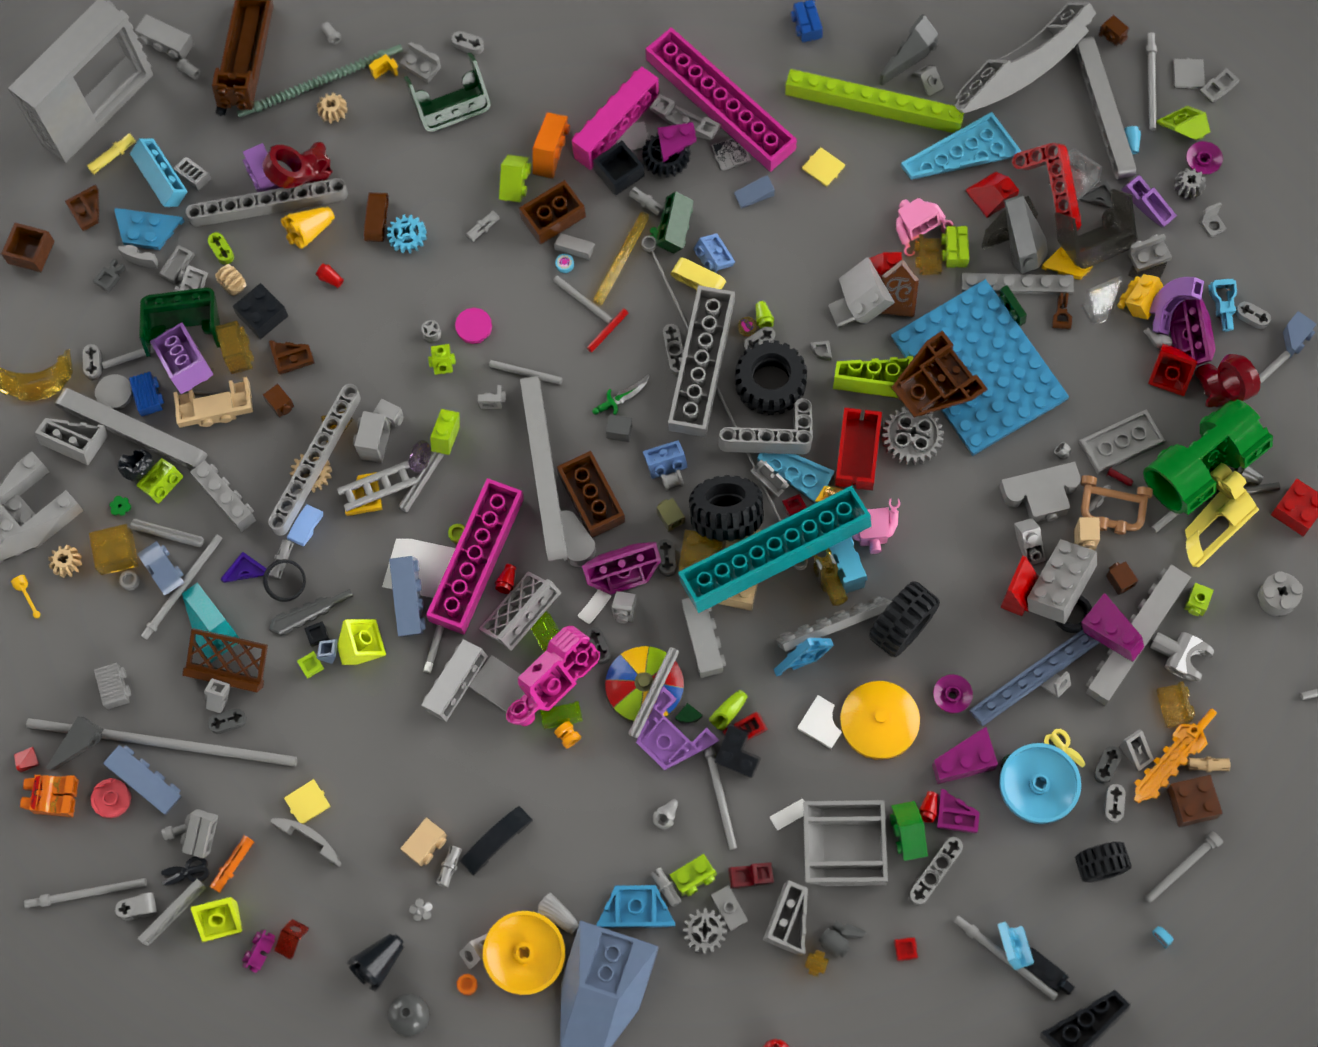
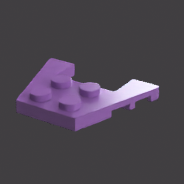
M665 687L661 689L636 743L664 770H667L718 743L720 740L706 727L691 742L664 716V713L677 698Z

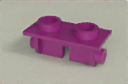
M262 929L260 933L256 932L251 942L253 943L251 950H247L242 959V962H244L242 967L248 968V966H251L249 970L254 973L261 970L267 958L260 954L261 951L269 953L275 942V935L268 932L266 936V930Z

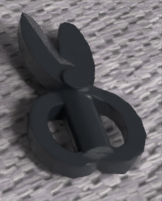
M194 856L186 862L185 868L175 866L161 871V875L174 876L164 880L162 884L165 886L174 885L186 877L191 882H194L196 879L201 882L206 880L210 873L207 868V860ZM199 860L202 862L200 865L190 867L194 861ZM205 872L202 877H192L193 874Z

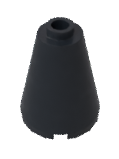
M389 934L350 958L347 964H352L349 968L363 984L368 982L371 985L369 989L376 991L404 949L402 945L404 942L397 934L394 936Z

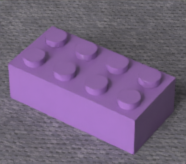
M182 322L150 341L180 394L190 391L194 386L214 375Z

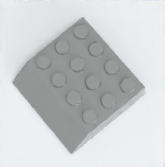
M885 800L803 801L805 883L821 886H886L888 873Z

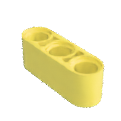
M682 257L679 258L670 273L674 279L697 290L698 285L722 289L726 283L722 276Z

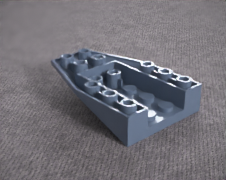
M580 920L561 982L560 1047L613 1046L640 1009L659 951L658 946Z

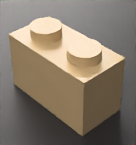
M1080 517L1074 529V544L1095 550L1100 541L1099 518Z
M426 817L400 849L422 867L432 860L434 851L437 848L440 849L445 844L447 835Z

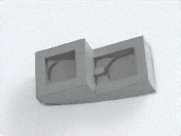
M1226 68L1216 78L1213 77L1200 91L1213 103L1237 85L1239 79Z

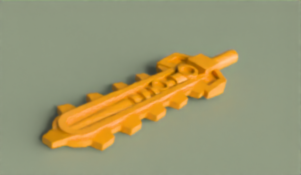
M1211 708L1197 725L1193 723L1180 724L1172 734L1173 745L1171 747L1166 746L1163 749L1165 754L1161 758L1156 757L1153 760L1155 763L1152 769L1147 768L1144 771L1146 776L1142 780L1137 779L1134 782L1137 786L1135 788V802L1140 803L1151 798L1157 799L1160 795L1158 790L1169 785V777H1176L1179 773L1177 768L1188 763L1187 756L1189 754L1195 755L1196 752L1199 754L1208 743L1203 729L1217 714L1214 709Z

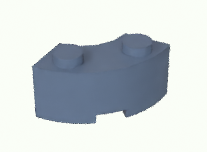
M156 541L137 553V555L165 596L184 583L181 578L184 574L178 565L176 567L172 565L167 557L170 553L164 545L160 546Z

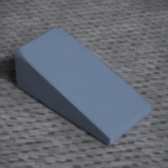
M767 175L735 191L734 195L740 207L744 208L774 196L775 189Z

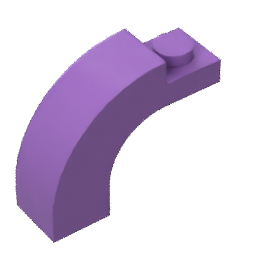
M1181 277L1170 281L1160 289L1149 313L1155 315L1153 332L1169 335L1175 308L1181 302L1188 299L1201 300L1204 286L1203 280L1196 277Z

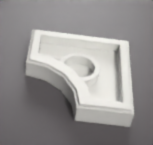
M817 695L797 729L829 749L833 748L842 733L833 721L832 712L835 705Z

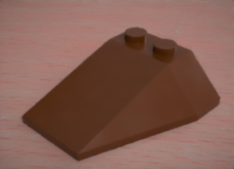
M943 330L926 341L892 386L893 391L914 418L972 401L988 390L977 374L973 376L953 351V343Z

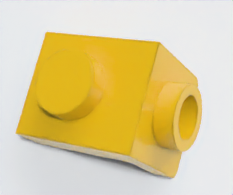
M387 54L379 59H375L369 65L374 79H377L389 70L395 77L398 75L396 61L393 58L390 59Z

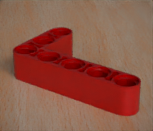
M1048 143L1015 154L1012 158V164L1016 169L1030 170L1047 165L1058 225L1063 231H1078L1081 227V217L1066 146L1059 143ZM1057 148V149H1058V153H1057V155L1055 156L1054 151H1055V149ZM1039 153H1041V159H1040V160H1038V155H1039ZM1023 158H1025V163H1024V165H1022V159H1023ZM1059 166H1061V172H1060V173H1058V167H1059ZM1064 183L1065 189L1062 192L1061 186ZM1066 202H1068V208H1067V209H1065V203H1066ZM1071 219L1072 225L1069 227L1068 222Z

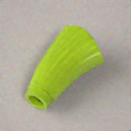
M742 690L735 692L710 716V723L718 730L723 731L738 714L748 696Z

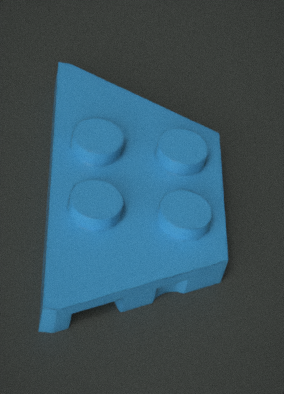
M119 208L114 210L124 246L133 245L139 248L160 250L164 246L165 241L174 234L175 228L184 222L183 217Z
M807 638L804 642L796 645V649L789 652L787 657L773 669L775 675H782L787 668L792 667L795 670L816 662L834 646L832 639Z
M630 885L614 887L596 926L602 928L675 927V921L656 885Z

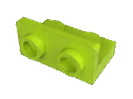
M161 458L136 486L159 504L179 483L183 475L174 465Z
M704 854L670 874V878L682 897L686 894L691 896L698 891L697 887L702 884L706 886L715 880L714 877L717 876L716 870L713 869Z

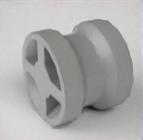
M428 320L423 323L421 330L424 339L429 343L437 342L441 338L439 324L434 320Z

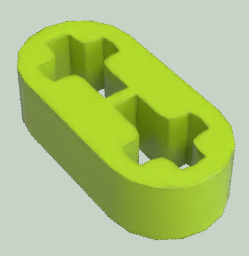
M217 232L209 235L208 244L218 261L223 265L232 263L234 254L223 235ZM217 239L220 243V246H217L216 243H214V240ZM222 251H225L228 255L227 258L222 255Z

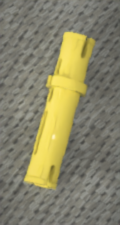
M128 133L123 139L117 143L114 142L110 149L88 164V169L94 175L120 154L123 155L125 150L136 143V140Z

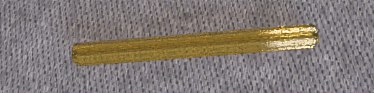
M640 212L594 296V303L598 305L604 303L649 219L647 213Z

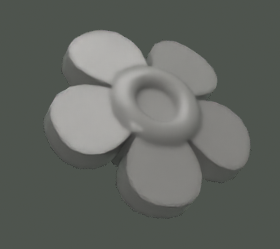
M417 899L415 905H410L409 912L414 914V920L420 921L422 917L424 919L431 917L430 910H432V904L430 902L424 904L423 899Z

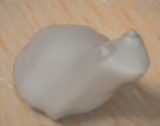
M1150 328L1143 331L1155 348H1161L1162 344L1172 346V340L1169 336L1156 334Z
M677 800L669 801L653 813V823L658 828L665 830L673 825L675 812L678 807Z

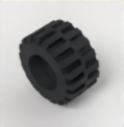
M1109 842L1083 850L1075 856L1083 882H1097L1121 875L1132 868L1124 842Z

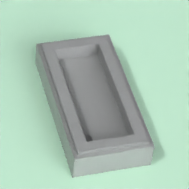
M178 245L159 272V276L176 284L180 270H184L195 256L194 253Z

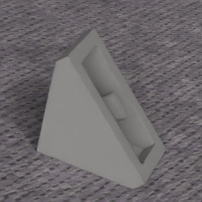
M1141 729L1124 739L1119 746L1137 771L1154 760Z

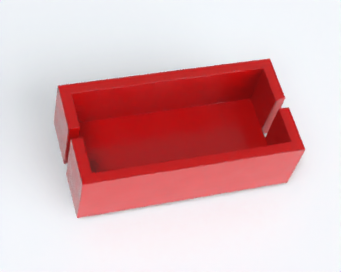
M844 407L835 486L848 488L856 485V489L873 491L882 412L865 410L864 420H860L861 409Z

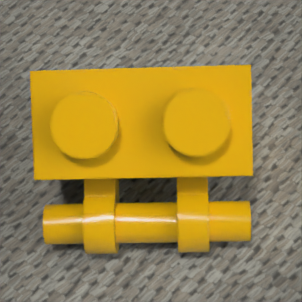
M1143 274L1141 278L1136 276L1133 281H1130L1127 291L1120 296L1117 306L1120 309H1124L1127 306L1133 317L1148 320L1152 314L1149 313L1151 304L1156 294L1163 287V284L1159 277Z

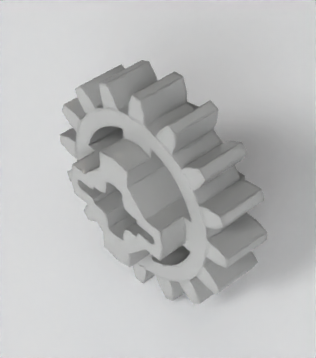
M704 908L703 913H700L697 909L696 916L690 914L691 921L685 920L684 922L688 926V928L683 929V933H688L684 940H690L688 947L695 946V952L703 949V954H706L707 949H710L714 953V947L716 946L720 949L721 945L719 942L726 941V938L722 936V934H727V930L722 929L726 922H720L722 916L720 914L716 917L715 910H712L709 914L707 908ZM702 918V922L697 926H693L697 920ZM709 919L713 920L717 926H713ZM704 923H706L708 931H711L707 932L706 940H704L703 932H701ZM692 935L697 936L701 940V944L696 942ZM712 937H717L714 942L708 944Z

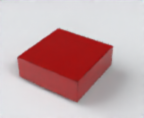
M915 937L894 940L897 961L918 959Z

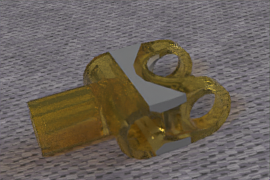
M828 548L824 550L827 552L825 557L813 556L815 561L813 568L822 590L827 592L832 605L839 606L848 600V596L839 579L837 563L831 550Z

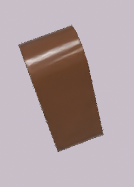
M369 192L364 226L365 241L384 242L389 203L388 193Z

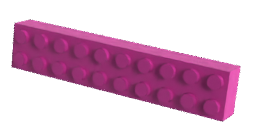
M672 27L645 49L646 61L713 121L721 124L720 127L770 172L796 150L797 139Z

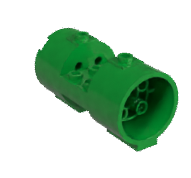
M1238 399L1235 402L1229 400L1216 412H1212L1209 416L1201 419L1200 434L1202 437L1198 441H1193L1188 448L1175 444L1166 450H1162L1158 454L1157 459L1144 469L1143 476L1149 488L1153 489V495L1167 509L1177 514L1184 512L1189 515L1216 493V481L1212 479L1211 471L1220 463H1224L1232 468H1239L1241 466L1243 469H1246L1273 447V435L1269 433L1267 427H1262L1258 420L1261 417L1248 404Z

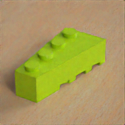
M907 356V358L902 359L890 357L888 360L876 358L871 359V361H837L833 389L899 398L893 391L892 386L913 360L914 356Z

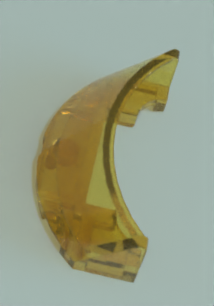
M67 349L63 355L58 356V362L53 366L36 373H15L0 367V392L24 401H37L56 394L64 387L73 373L70 350Z

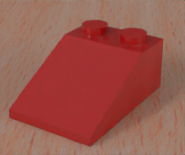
M1023 555L1000 607L1019 616H1023L1024 611L1029 612L1027 597L1039 578L1027 557Z

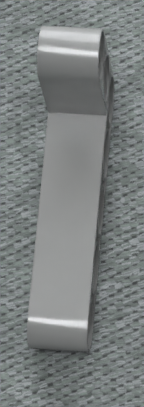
M805 398L798 399L795 402L793 429L725 427L719 433L718 447L725 452L807 454L811 449L813 439L812 404Z

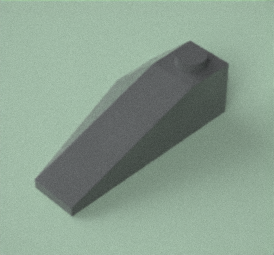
M921 14L909 30L910 35L907 41H902L899 45L897 56L893 55L880 74L879 83L881 85L913 66L937 48L939 43L937 42L938 33L924 14Z
M1023 195L1004 200L1013 265L1021 274L1037 269L1048 255L1047 239Z

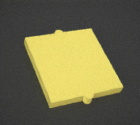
M820 147L813 156H810L802 170L827 187L834 178H838V174L845 167V164Z
M314 779L284 797L291 809L290 813L294 814L298 822L302 824L331 807L324 796L325 792L320 790Z

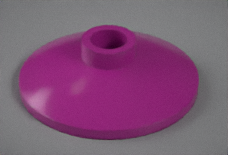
M1201 141L1193 144L1188 149L1186 161L1192 170L1195 168L1197 173L1202 171V174L1208 175L1219 170L1223 163V154L1215 144Z
M951 674L943 676L936 682L933 689V697L937 706L943 711L959 713L967 709L971 704L973 690L965 678ZM949 693H954L956 698H950Z

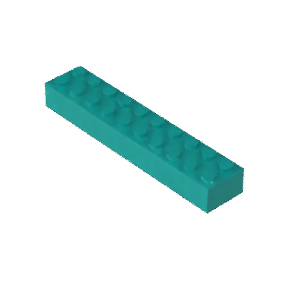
M850 486L679 571L680 582L695 609L700 613L871 527V515L854 488Z

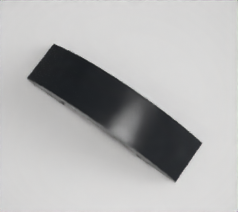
M518 806L485 833L463 856L460 862L474 876L488 863V860L516 834L524 830L533 820Z

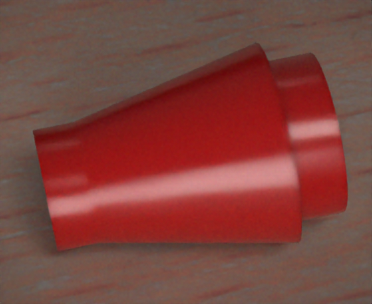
M323 263L316 272L319 280L337 288L344 282V279L329 264Z
M506 564L496 580L495 589L500 593L509 594L513 590L517 569L514 565Z
M928 791L919 808L923 822L933 823L934 819L937 818L939 795L935 792Z

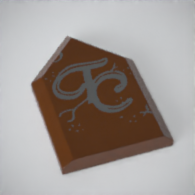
M902 259L882 275L881 279L895 302L884 310L882 314L914 317L919 279Z

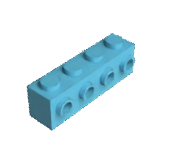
M139 139L130 155L164 207H178L188 191L155 140Z

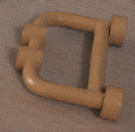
M1082 476L1081 485L1084 486L1081 514L1083 517L1099 518L1100 531H1107V527L1115 528L1114 533L1125 535L1126 531H1137L1144 525L1147 502L1153 495L1152 488L1138 487L1136 495L1096 487V477ZM1091 493L1139 503L1137 522L1130 524L1122 520L1115 521L1107 517L1092 516L1089 513Z

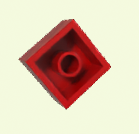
M1296 478L1271 513V516L1304 537L1318 518V492Z

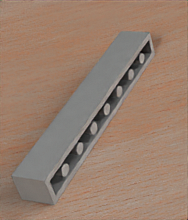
M1172 564L1168 570L1165 568L1158 576L1160 579L1158 585L1154 583L1148 591V594H1150L1147 600L1143 598L1137 607L1140 610L1137 616L1133 614L1129 619V622L1142 636L1144 648L1191 578V576ZM1109 649L1107 652L1109 658L1106 662L1103 660L1100 662L1096 669L1099 673L1096 677H1090L1086 683V686L1089 688L1085 693L1106 706L1139 655L1132 662Z

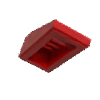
M754 712L734 724L747 730L745 724L748 723L752 732H750L747 741L768 730L758 712ZM753 720H756L759 726L758 729L755 728ZM728 728L722 731L724 735L726 734Z

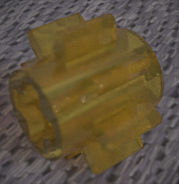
M816 950L815 954L809 952L805 968L810 969L808 974L818 977L819 973H825L829 959L824 958L825 952Z

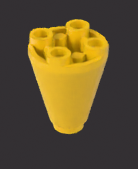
M320 207L291 213L281 218V223L288 233L286 235L290 244L294 243L299 249L305 248L332 223L334 214L329 207Z

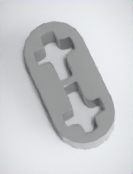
M462 31L455 32L452 35L451 39L454 48L467 53L471 52L474 55L481 54L484 51V43L480 37Z
M1241 302L1235 312L1237 318L1257 329L1267 328L1271 321V316L1267 311L1249 302ZM1244 308L1247 309V312L1245 314L1242 313ZM1261 317L1264 318V321L1262 323L1259 322V319Z
M764 327L748 337L744 342V351L749 348V344L753 345L758 342L760 345L765 340H769V343H774V329ZM764 334H771L770 339H768L767 337L764 338Z
M94 344L87 345L83 349V372L90 380H96L102 375V354ZM91 351L95 352L93 354V359H91V357L89 356V354H91ZM93 365L96 370L91 374L89 371L92 370Z
M1113 784L1106 791L1104 817L1110 823H1117L1124 815L1125 790L1121 785ZM1114 789L1117 790V793L1121 794L1117 797L1116 802L1114 801V795L1110 793ZM1113 806H1116L1115 811L1119 813L1115 818H1112V814H1109L1113 810Z

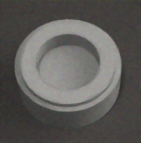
M127 570L120 575L119 583L125 590L130 591L138 587L140 579L134 571Z

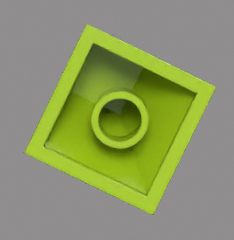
M1185 106L1156 120L1157 124L1194 140L1202 139L1204 135L1211 132L1206 112L1189 106Z

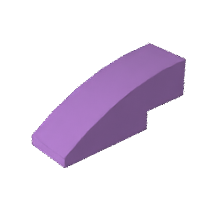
M1140 175L1132 179L1121 189L1146 216L1162 228L1177 216L1154 187L1151 189Z

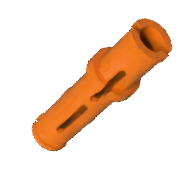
M245 835L243 836L224 866L218 869L220 872L209 887L221 893L229 878H233L234 871L255 843L252 839Z

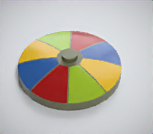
M650 646L635 647L620 654L609 667L605 680L607 698L611 707L622 718L634 722L667 654L665 651ZM676 661L663 685L677 698L664 713L666 718L678 707L684 691L683 674Z

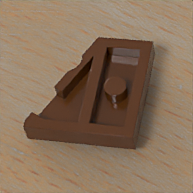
M96 184L65 201L82 231L99 223V189Z
M274 340L269 341L279 375L315 364L308 344H294L291 342L284 344L276 343Z

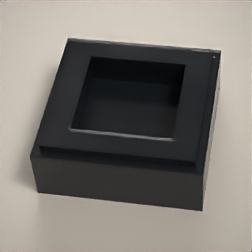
M323 621L304 628L311 647L319 645V641L330 640Z

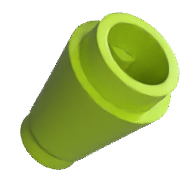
M757 302L755 304L757 326L760 329L772 327L774 325V317L766 302Z

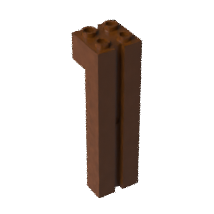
M272 0L234 1L220 70L215 68L212 82L217 107L231 108V106H236L240 110L253 109L273 11Z

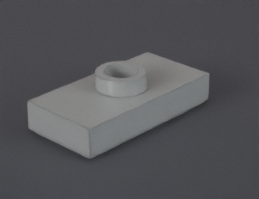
M729 885L711 894L730 932L748 922Z

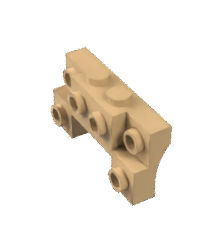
M244 377V381L238 383L230 380V392L196 399L192 389L188 391L189 393L182 395L173 392L176 421L179 428L195 424L209 427L219 422L228 423L233 419H237V415L252 413V394L248 378Z

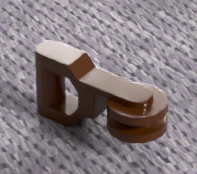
M1061 292L1057 300L1056 314L1053 315L1052 328L1071 330L1072 316L1067 312V309L1060 308L1062 304H1064V308H1067L1068 293H1065V296H1063V292ZM1063 315L1068 320L1067 322L1057 321V317Z

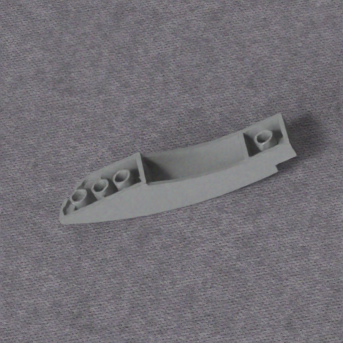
M1067 3L1038 34L1025 44L1001 58L987 60L957 94L955 99L957 101V104H955L956 109L961 113H967L988 106L1021 90L1050 70L1089 32L1086 25L1097 14L1091 4Z

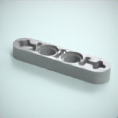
M951 837L944 843L911 889L909 898L913 904L923 905L958 858L963 849V843L959 838ZM955 842L958 844L957 849L959 850H953V852L950 854V856L953 857V859H951L945 853H947L950 849L949 843L954 844ZM938 858L946 859L948 862L947 867L939 868L936 860ZM933 874L936 877V883L932 885L927 884L925 876ZM921 883L927 889L922 894L924 899L919 898L916 900L914 892L918 893L921 890L922 886L919 885Z

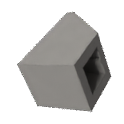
M1030 518L1014 523L1016 538L1022 555L1027 557L1031 565L1046 561L1041 529L1035 520Z
M616 591L612 604L613 619L620 623L633 622L636 594Z

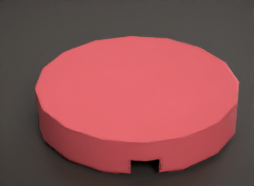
M113 778L102 780L96 784L91 794V806L103 818L119 817L130 806L131 792L127 785L120 780Z

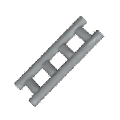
M408 460L337 488L339 496L345 494L349 502L344 504L346 512L417 484L415 476L409 478L405 470L410 468ZM399 473L402 482L391 486L388 476ZM381 479L384 489L373 492L370 483ZM363 486L367 496L356 500L352 490Z

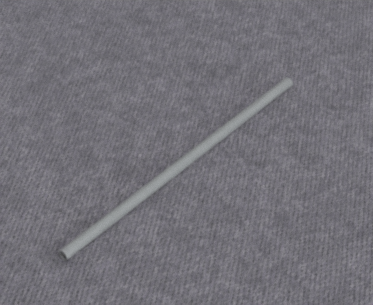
M28 718L26 722L27 728L66 734L73 725ZM104 729L101 733V739L288 766H296L297 757L108 729Z

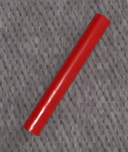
M623 308L587 347L588 351L592 353L629 314L626 309Z

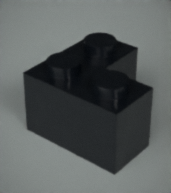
M734 724L729 725L715 763L752 778L755 775L761 757L743 750L750 731Z

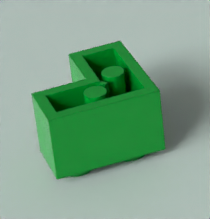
M915 801L891 805L892 814H889L891 826L894 828L895 836L899 840L895 842L897 853L902 854L904 861L928 856L924 822Z

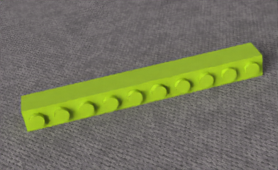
M790 69L786 81L785 95L945 132L955 133L959 131L964 118V113L959 112L953 105Z

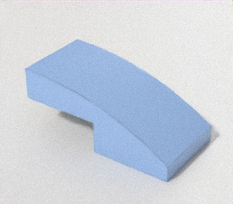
M306 504L294 522L287 539L304 547L313 535L314 528L322 519L323 511Z

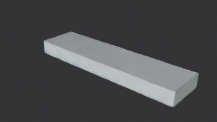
M196 879L137 939L144 945L149 946L206 889V886Z

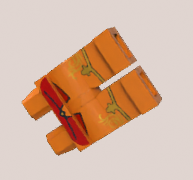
M35 775L34 778L24 779L23 789L25 791H32L31 797H22L20 807L34 814L73 817L76 803L73 797L77 796L79 780L75 776L66 775V777Z

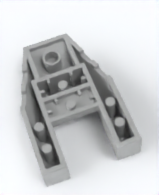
M32 451L17 462L0 483V563L12 556H19L23 554L22 552L31 548L36 549L84 511L67 490L37 514L26 504L20 495L50 472Z

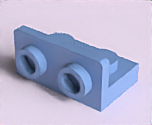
M718 234L701 237L694 247V251L704 267L714 273H717L718 270L732 267L735 263V260Z
M679 440L643 451L652 479L660 477L662 474L667 475L676 472L678 469L683 470L687 468L685 454Z

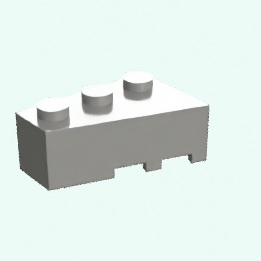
M45 418L35 432L39 444L86 465L90 464L108 437L104 425L98 424V426H93L83 422L76 424L69 423L66 420Z
M789 880L784 883L763 941L799 956L805 954L808 888Z

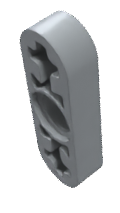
M668 324L663 328V339L670 371L673 375L678 376L679 370L676 368L675 359H679V365L681 366V357H683L684 350L678 326ZM670 330H672V332L674 333L673 341H671L670 338ZM672 346H677L680 348V351L677 354H672L669 349Z

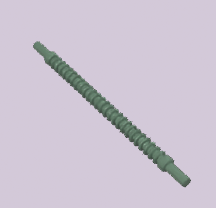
M397 45L385 51L380 50L378 54L373 53V56L369 55L368 58L364 57L363 60L360 58L359 62L355 60L354 64L350 62L349 66L346 64L344 68L341 66V69L331 70V73L327 72V75L322 74V77L317 76V79L313 78L312 81L303 82V85L299 83L298 87L294 85L293 89L290 87L288 91L285 89L283 93L280 91V94L275 93V96L270 95V98L266 97V100L261 99V102L255 101L252 110L246 109L236 112L239 118L255 111L257 113L261 112L263 108L267 109V106L271 107L272 104L276 105L277 102L280 104L282 100L284 102L287 98L290 100V97L295 98V95H300L299 93L304 94V91L314 90V87L323 86V83L328 84V81L332 82L333 79L337 80L338 77L341 79L343 75L345 77L346 74L351 75V72H356L355 70L360 71V68L365 69V66L369 67L375 59H379L385 54L388 57L402 52L403 49L401 45Z

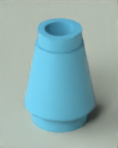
M1138 126L1126 127L1124 131L1132 154L1139 153L1141 131Z

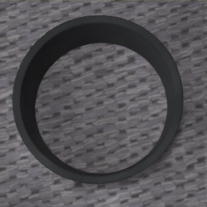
M287 559L278 560L270 564L263 576V585L267 594L273 599L282 602L297 598L303 592L306 584L305 573L301 566ZM281 563H289L296 566L303 577L300 591L289 598L276 596L268 586L270 571Z

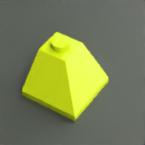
M345 619L343 621L337 645L342 665H358L386 655L376 619Z

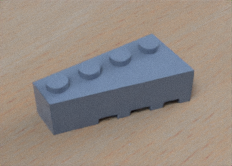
M414 556L390 558L398 636L424 634L423 629H426V620L422 618L424 602L420 594L422 585L419 579V561Z
M118 745L103 764L164 815H167L181 799V795H179L181 790L172 783L170 786L163 781L165 777L157 770L155 773L148 769L150 765L145 760L140 758L138 761L132 755L135 752L128 746L121 747Z

